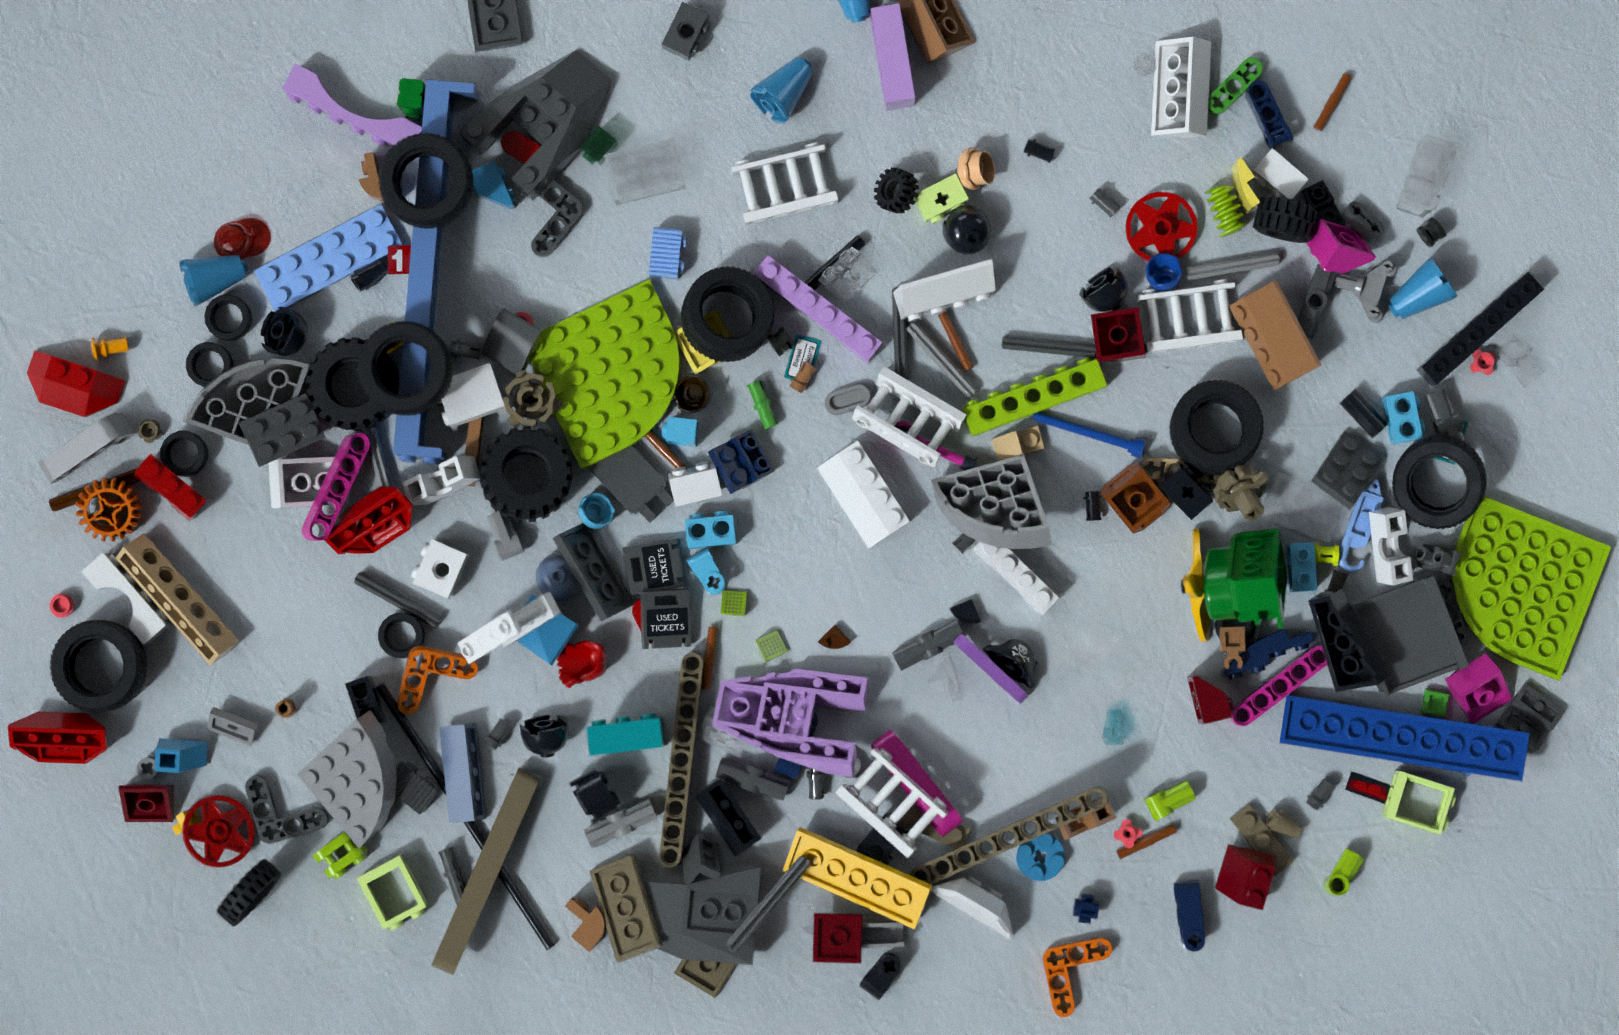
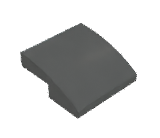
M503 308L490 329L481 354L516 374L526 370L531 353L537 350L542 330Z
M1524 683L1495 725L1500 729L1529 733L1527 748L1535 753L1539 750L1549 732L1555 728L1565 710L1527 683Z

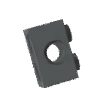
M682 1L662 42V48L687 61L691 55L695 56L700 47L698 40L701 34L706 35L711 24L708 21V13ZM690 27L694 30V34L691 37H683L681 35L682 29Z

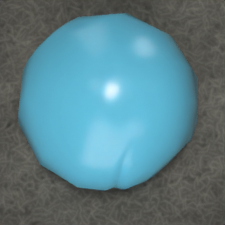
M591 493L582 498L578 507V515L581 522L588 528L600 529L613 521L615 508L602 493Z

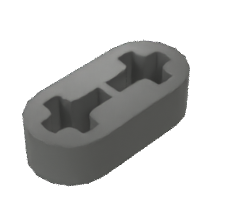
M1353 201L1343 210L1344 220L1366 241L1375 242L1384 234L1385 228L1382 222L1360 202Z

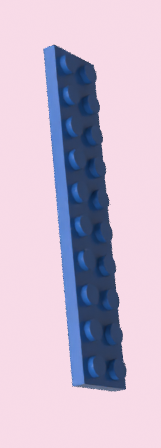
M1287 695L1279 743L1522 782L1529 733Z

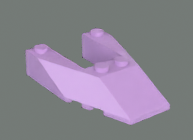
M792 669L791 672L781 674L773 672L756 678L749 676L724 680L720 683L712 726L779 758L827 774L853 777L857 759L856 744L809 737L815 706L865 712L869 695L868 678Z

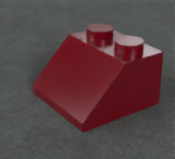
M1139 307L1091 314L1097 362H1119L1146 358Z
M1198 676L1187 677L1198 724H1207L1232 718L1231 712H1234V705L1231 697L1228 698L1226 693Z
M1228 844L1215 889L1239 905L1263 910L1276 869L1275 856Z

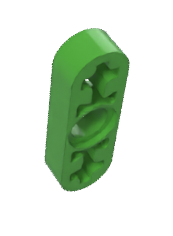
M1256 58L1244 60L1209 96L1208 111L1215 115L1224 113L1245 92L1249 85L1262 73L1261 62ZM1254 64L1256 66L1254 71L1257 74L1250 73L1244 80L1241 76L1247 70L1245 65L1252 66ZM1237 80L1241 84V90L1237 93L1231 92L1228 89V82ZM1225 93L1228 97L1221 104L1223 108L1219 106L1214 108L1212 106L1214 104L1212 99L1218 100Z

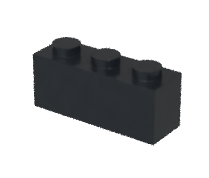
M722 778L695 796L735 857L762 839Z

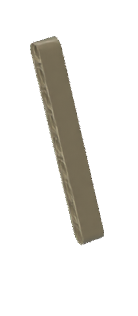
M696 653L686 654L681 662L659 853L661 863L667 867L676 866L681 861L704 668L702 657ZM690 657H696L699 660V667L694 671L689 670L686 666V661ZM690 680L695 682L697 686L695 693L691 695L686 694L683 690L684 683ZM686 704L691 705L694 709V714L689 719L684 718L680 712L681 708ZM684 728L688 729L691 733V739L685 743L678 739V732ZM678 753H685L688 756L686 766L681 767L676 764L675 757ZM675 777H682L685 780L686 785L683 790L678 791L673 788L672 781ZM679 801L682 804L683 810L680 814H673L670 811L669 806L671 802ZM670 825L679 827V837L670 838L667 835V828ZM673 849L676 851L677 860L675 862H667L665 860L664 852L666 850Z
M520 767L518 768L431 964L432 967L454 975L541 776Z
M1101 786L1088 789L914 868L910 876L917 878L918 870H923L928 876L926 883L934 884L1103 808L1109 801V793ZM1097 791L1103 795L1102 804L1093 803L1091 799L1093 792ZM1075 801L1081 805L1080 814H1073L1070 811L1069 804ZM1050 811H1054L1059 815V822L1057 824H1052L1048 821L1047 814ZM1027 821H1032L1037 825L1035 834H1030L1026 831L1025 824ZM1005 831H1011L1015 835L1014 843L1005 842L1003 838ZM983 841L991 842L993 845L992 853H985L982 850ZM961 851L970 853V863H964L960 859ZM943 860L949 864V871L947 873L939 870V861Z

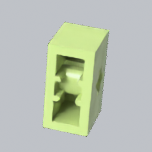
M954 174L918 192V197H914L913 200L916 201L915 205L925 224L930 221L932 224H935L945 218L944 214L959 206H964L969 198L957 175ZM938 196H941V198L947 197L945 206L941 203L936 204Z

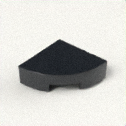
M972 599L949 608L951 613L960 621L966 623H978L981 621Z

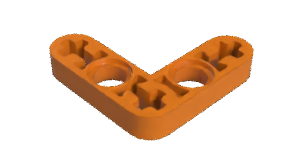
M425 646L413 647L408 655L397 697L399 710L404 714H413L418 710L428 672L461 679H471L478 672L476 661L470 664L472 669L469 668L467 672H464L463 668L456 666L454 660H457V664L460 666H465L468 663L460 653ZM420 653H423V656L426 659H421L419 670L416 668L417 661L415 657H418ZM439 658H448L450 664L446 668L438 667L437 661ZM411 675H418L421 681L418 685L412 686L407 683L408 678ZM408 691L412 692L411 699L414 704L411 703L408 707H405L402 701L408 700Z
M1097 937L1050 947L1044 951L1042 960L1052 1008L1058 1016L1068 1017L1075 1009L1067 967L1108 958L1111 955L1112 946L1107 939ZM1098 942H1102L1105 946L1107 945L1103 955L1096 951L1091 952L1092 958H1088V950L1085 944L1090 943V949L1098 947ZM1081 947L1084 951L1083 958L1080 960L1072 959L1070 955L1072 948ZM1066 948L1068 963H1064V958L1058 959L1056 965H1053L1051 961H1047V958L1051 955L1050 952L1062 955V949ZM1061 975L1065 978L1063 988L1056 989L1052 986L1054 976ZM1068 990V995L1063 996L1065 1002L1070 1003V1006L1066 1008L1067 1012H1062L1061 1009H1057V1005H1060V997L1054 998V993H1063Z

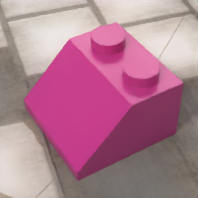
M1323 219L1318 220L1314 227L1311 241L1306 242L1311 249L1310 253L1320 262V267L1330 273L1334 271L1344 274L1373 261L1376 257L1362 236L1354 229Z
M1486 653L1469 663V667L1458 670L1445 679L1453 698L1470 724L1476 723L1512 700L1501 670Z

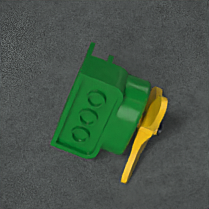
M1199 528L1192 529L1191 569L1188 574L1183 575L1181 590L1182 594H1189L1192 615L1200 641L1208 642L1210 640V619H1238L1239 622L1254 620L1257 626L1261 625L1264 619L1276 618L1278 628H1283L1287 572L1280 528L1240 532L1231 537L1230 546L1209 548L1206 552L1204 573L1200 552Z

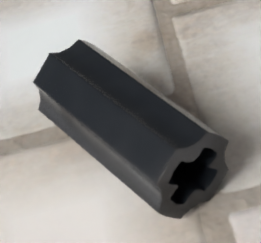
M1356 389L1339 403L1371 438H1374L1388 425Z

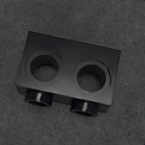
M884 813V815L882 816V818H884V819H885L886 817L889 818V816H887L885 813ZM896 824L897 827L895 829L901 835L908 833L899 824ZM873 827L855 851L870 857L868 854L869 849L873 846H879L883 851L882 856L874 860L888 865L893 859L890 854L896 847Z

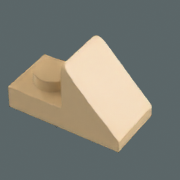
M1038 426L1017 432L1014 431L991 439L998 461L1045 449Z

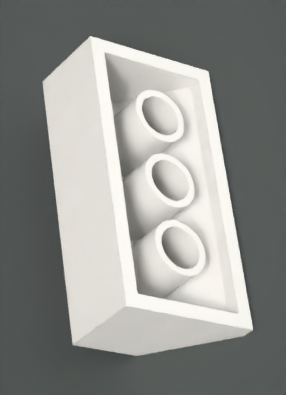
M1197 37L1156 41L1151 136L1176 138L1207 136L1211 41Z
M992 259L900 285L893 292L901 320L908 318L909 322L923 318L922 314L931 312V315L942 313L945 311L944 307L953 305L954 309L968 305L967 301L976 299L977 302L990 299V294L996 290Z
M859 441L837 453L817 468L868 548H871L909 524V519Z

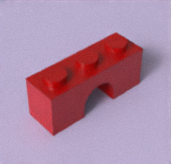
M151 454L134 472V476L149 489L156 491L171 504V507L189 522L206 504V499Z

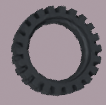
M262 859L226 895V898L219 905L217 913L231 926L235 927L269 894V891L273 889L282 873L268 860Z

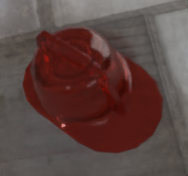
M255 218L233 221L222 225L216 231L214 247L220 256L239 255L240 259L252 257L263 253L268 248L271 241V233L265 223Z

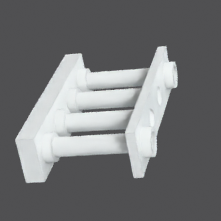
M818 142L805 145L803 150L749 163V160H742L736 162L735 167H731L733 175L740 174L748 204L747 213H743L745 226L838 203L836 191L831 192L830 189H827L819 154L825 153V145L819 146ZM810 157L818 188L817 195L808 198L807 194H804L796 160ZM787 163L795 195L792 202L784 203V200L780 198L773 170L774 165ZM762 168L764 169L772 201L770 207L763 209L757 205L749 172Z
M1228 279L1214 281V285L1160 293H1157L1156 289L1142 291L1143 295H1139L1137 300L1138 303H1147L1151 331L1150 342L1145 344L1146 354L1240 342L1243 339L1242 330H1235V327H1232L1227 294L1228 290L1235 288V282L1228 283ZM1218 292L1223 328L1220 329L1221 333L1211 334V330H1208L1203 294ZM1194 295L1199 331L1197 336L1188 337L1184 331L1180 297ZM1170 298L1175 335H1173V339L1164 340L1160 333L1156 300Z
M884 366L876 382L880 389L866 409L857 405L852 420L861 428L869 429L915 456L922 464L935 468L940 457V453L936 451L949 430L959 432L963 426L966 414ZM891 393L900 398V401L887 421H884L874 415L886 395ZM908 405H912L920 410L921 413L906 434L894 426ZM932 417L941 422L942 425L927 446L915 438L928 418Z
M548 592L515 613H512L511 610L505 612L458 642V645L468 664H471L501 644L503 647L511 645L561 612L551 593Z
M875 748L870 753L876 759L853 785H841L835 793L901 853L909 858L917 849L913 846L915 844L914 840L937 814L942 818L947 816L949 813L945 810L947 805L938 797L933 799L891 761L893 757L885 749L879 750ZM883 765L886 766L894 774L893 777L871 801L865 802L859 797L860 791ZM902 781L912 792L889 818H882L877 813L879 811L878 807ZM921 798L930 808L907 834L901 835L895 829L897 822Z

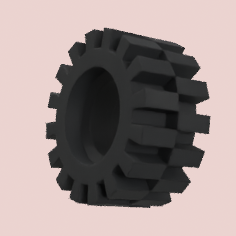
M892 167L891 170L886 169L884 170L885 174L881 173L879 175L881 180H876L875 183L878 185V188H874V192L877 193L874 196V199L877 200L876 204L880 208L896 214L905 213V210L911 209L909 204H915L916 201L913 198L918 197V193H915V190H919V185L915 184L918 182L917 178H914L912 173ZM899 184L898 193L893 197L894 189Z

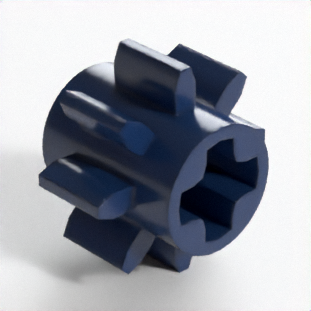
M1082 893L1081 899L1075 898L1073 916L1079 917L1078 922L1090 924L1091 919L1098 918L1099 901H1094V895Z

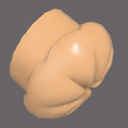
M969 147L961 153L958 158L957 169L961 184L967 189L976 190L980 185L991 184L994 181V162L987 151H979L974 147Z

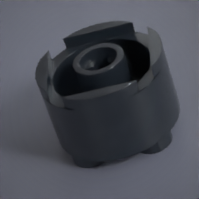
M595 768L569 782L570 787H576L577 790L573 791L585 814L594 817L590 820L593 825L617 811V805L621 804L614 791L609 792L605 785L609 781L602 770L596 771Z

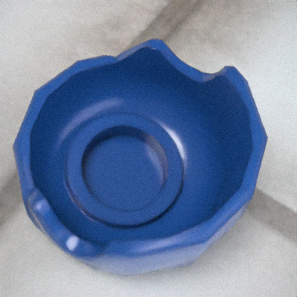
M1157 254L1149 259L1146 264V277L1152 288L1159 291H1169L1179 286L1182 279V269L1177 257L1170 254Z

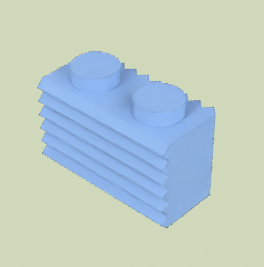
M653 227L649 277L678 280L679 274H683L684 260H680L681 250H686L687 236H683L682 230Z

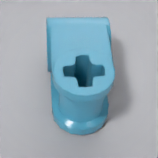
M707 548L686 560L695 576L699 578L709 594L718 595L724 591L725 580ZM711 578H714L715 580L720 579V582L718 583V589H714V587H708V585L711 584Z

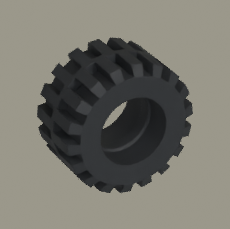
M1266 196L1259 199L1260 203L1258 204L1252 226L1256 231L1263 235L1289 242L1305 243L1311 241L1318 215L1316 209L1308 204L1283 197Z

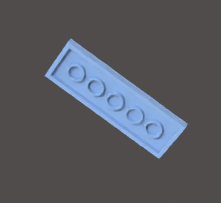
M382 204L259 267L254 272L276 312L279 310L278 307L289 308L354 274L353 271L388 256V246H403Z

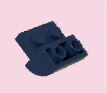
M752 429L708 451L730 494L744 489L774 472Z

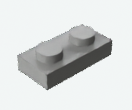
M216 707L212 708L207 724L208 730L252 746L258 728L257 723Z

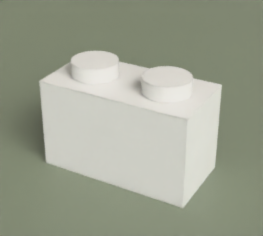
M1273 148L1252 171L1255 176L1253 180L1262 188L1266 186L1270 189L1272 196L1292 199L1309 180Z
M703 461L697 463L696 467L689 469L679 467L673 469L672 473H668L675 507L722 496L714 463Z

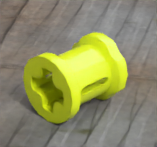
M1314 543L1315 565L1318 563L1338 565L1339 545L1327 547Z

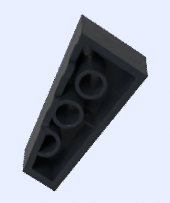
M1343 589L1321 592L1308 600L1335 692L1379 685L1390 677Z

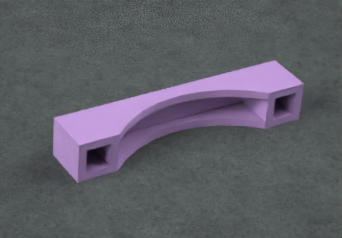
M296 63L282 88L287 93L286 98L297 104L303 101L309 104L307 107L309 110L319 115L323 111L330 115L328 119L339 125H342L344 122L351 126V131L361 136L366 133L372 136L371 140L383 147L385 143L393 146L404 137L407 138V136L422 133L421 126L403 117L375 120L347 111L329 96L317 74Z
M769 255L753 273V275L755 274L757 278L761 279V282L765 283L768 289L812 319L865 363L868 364L882 346V342Z

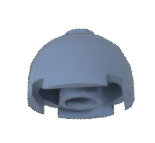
M561 553L548 555L540 562L536 570V582L543 594L550 592L554 600L564 601L572 598L580 591L581 586Z

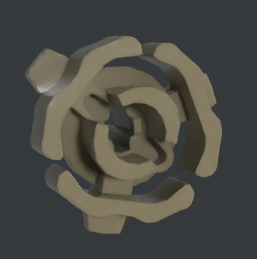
M526 370L516 373V378L506 387V393L511 395L513 389L520 385L513 397L516 411L511 408L509 397H505L503 400L505 408L510 414L508 422L512 426L517 427L522 424L535 427L537 425L536 420H525L524 417L529 419L540 417L539 420L542 423H546L554 411H561L563 401L557 399L552 383H545L550 391V397L543 386L537 383H530L531 380H538L544 383L545 378L542 375L528 374ZM534 396L538 402L534 403V405L527 404L526 402L530 401L531 397Z
M1248 464L1235 467L1234 470L1237 474H1233L1231 470L1225 471L1218 478L1217 485L1213 489L1215 501L1221 509L1225 508L1227 512L1240 510L1245 519H1249V521L1257 520L1259 516L1264 514L1265 510L1259 498L1263 495L1261 490L1267 487L1268 475L1252 468Z

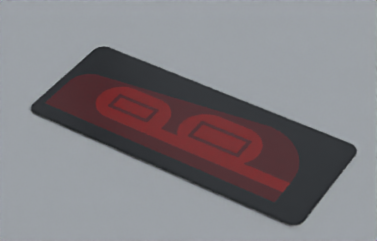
M1351 772L1345 789L1385 804L1390 785Z

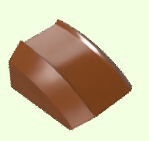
M1138 462L1128 465L1108 483H1105L1100 491L1104 499L1133 534L1146 529L1166 513L1171 504Z

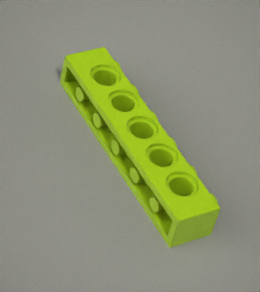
M1088 357L1078 361V366L1069 369L1067 365L1054 370L1055 375L1046 377L1045 374L1032 378L1033 383L1024 386L1023 382L1010 386L1009 392L1001 394L999 390L988 394V399L979 402L978 399H974L965 403L966 408H963L961 412L966 414L965 423L970 436L980 435L1106 388L1107 383L1099 362H1097V359L1091 361V358ZM1075 373L1083 375L1084 384L1081 386L1075 385L1072 382V375ZM1051 382L1060 383L1062 386L1061 393L1053 394L1049 389V384ZM1029 390H1036L1040 396L1039 401L1030 402L1027 399V392ZM1008 398H1012L1017 402V408L1013 411L1007 410L1004 406V401ZM989 406L994 409L995 416L992 419H986L982 416L981 411L984 407Z

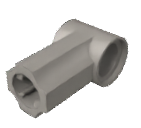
M497 511L486 517L495 537L496 549L503 561L525 551L510 518L507 519L501 516L502 512Z

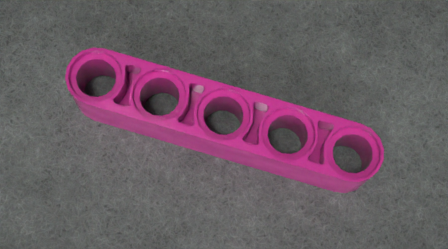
M348 434L342 440L303 523L301 530L306 540L322 541L329 536L370 448V440L365 434ZM354 438L359 441L358 450H355L352 442ZM345 459L349 462L350 466L347 472L342 466ZM334 481H337L340 487L337 493L332 489ZM325 502L329 505L330 509L327 515L322 511V506ZM314 524L319 527V534L317 536L312 533Z
M1322 646L1308 649L1234 706V712H1231V722L1237 726L1250 724L1324 668L1327 662ZM1316 650L1321 651L1324 656L1320 664L1315 663L1312 659V655ZM1296 665H1301L1305 671L1300 679L1296 678L1293 674V669ZM1278 679L1283 680L1285 683V690L1282 693H1278L1274 689V683ZM1258 694H1263L1266 697L1264 707L1260 708L1255 704V697ZM1240 708L1247 712V719L1244 722H1239L1236 719V711Z
M888 730L870 744L872 750L875 748L879 750L885 749L893 757L891 761L933 799L938 797L947 805L945 809L949 812L947 816L942 818L937 814L930 822L940 836H946L963 823L955 808L892 730ZM902 781L899 783L907 795L912 792ZM921 798L914 803L923 815L930 808Z

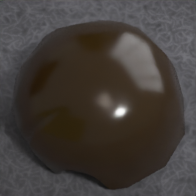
M695 376L686 377L677 384L674 393L678 408L686 413H696L707 407L710 401V389L707 383Z

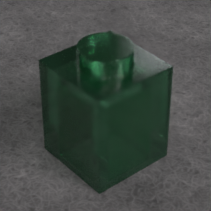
M598 125L580 147L583 152L582 157L592 165L596 162L601 166L618 145V142Z

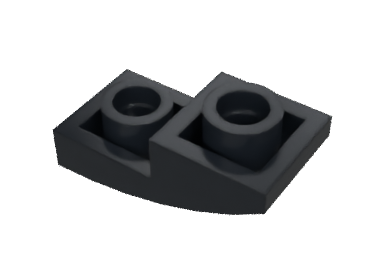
M1323 180L1302 190L1306 203L1318 211L1316 222L1319 219L1346 226V221L1335 205V199Z

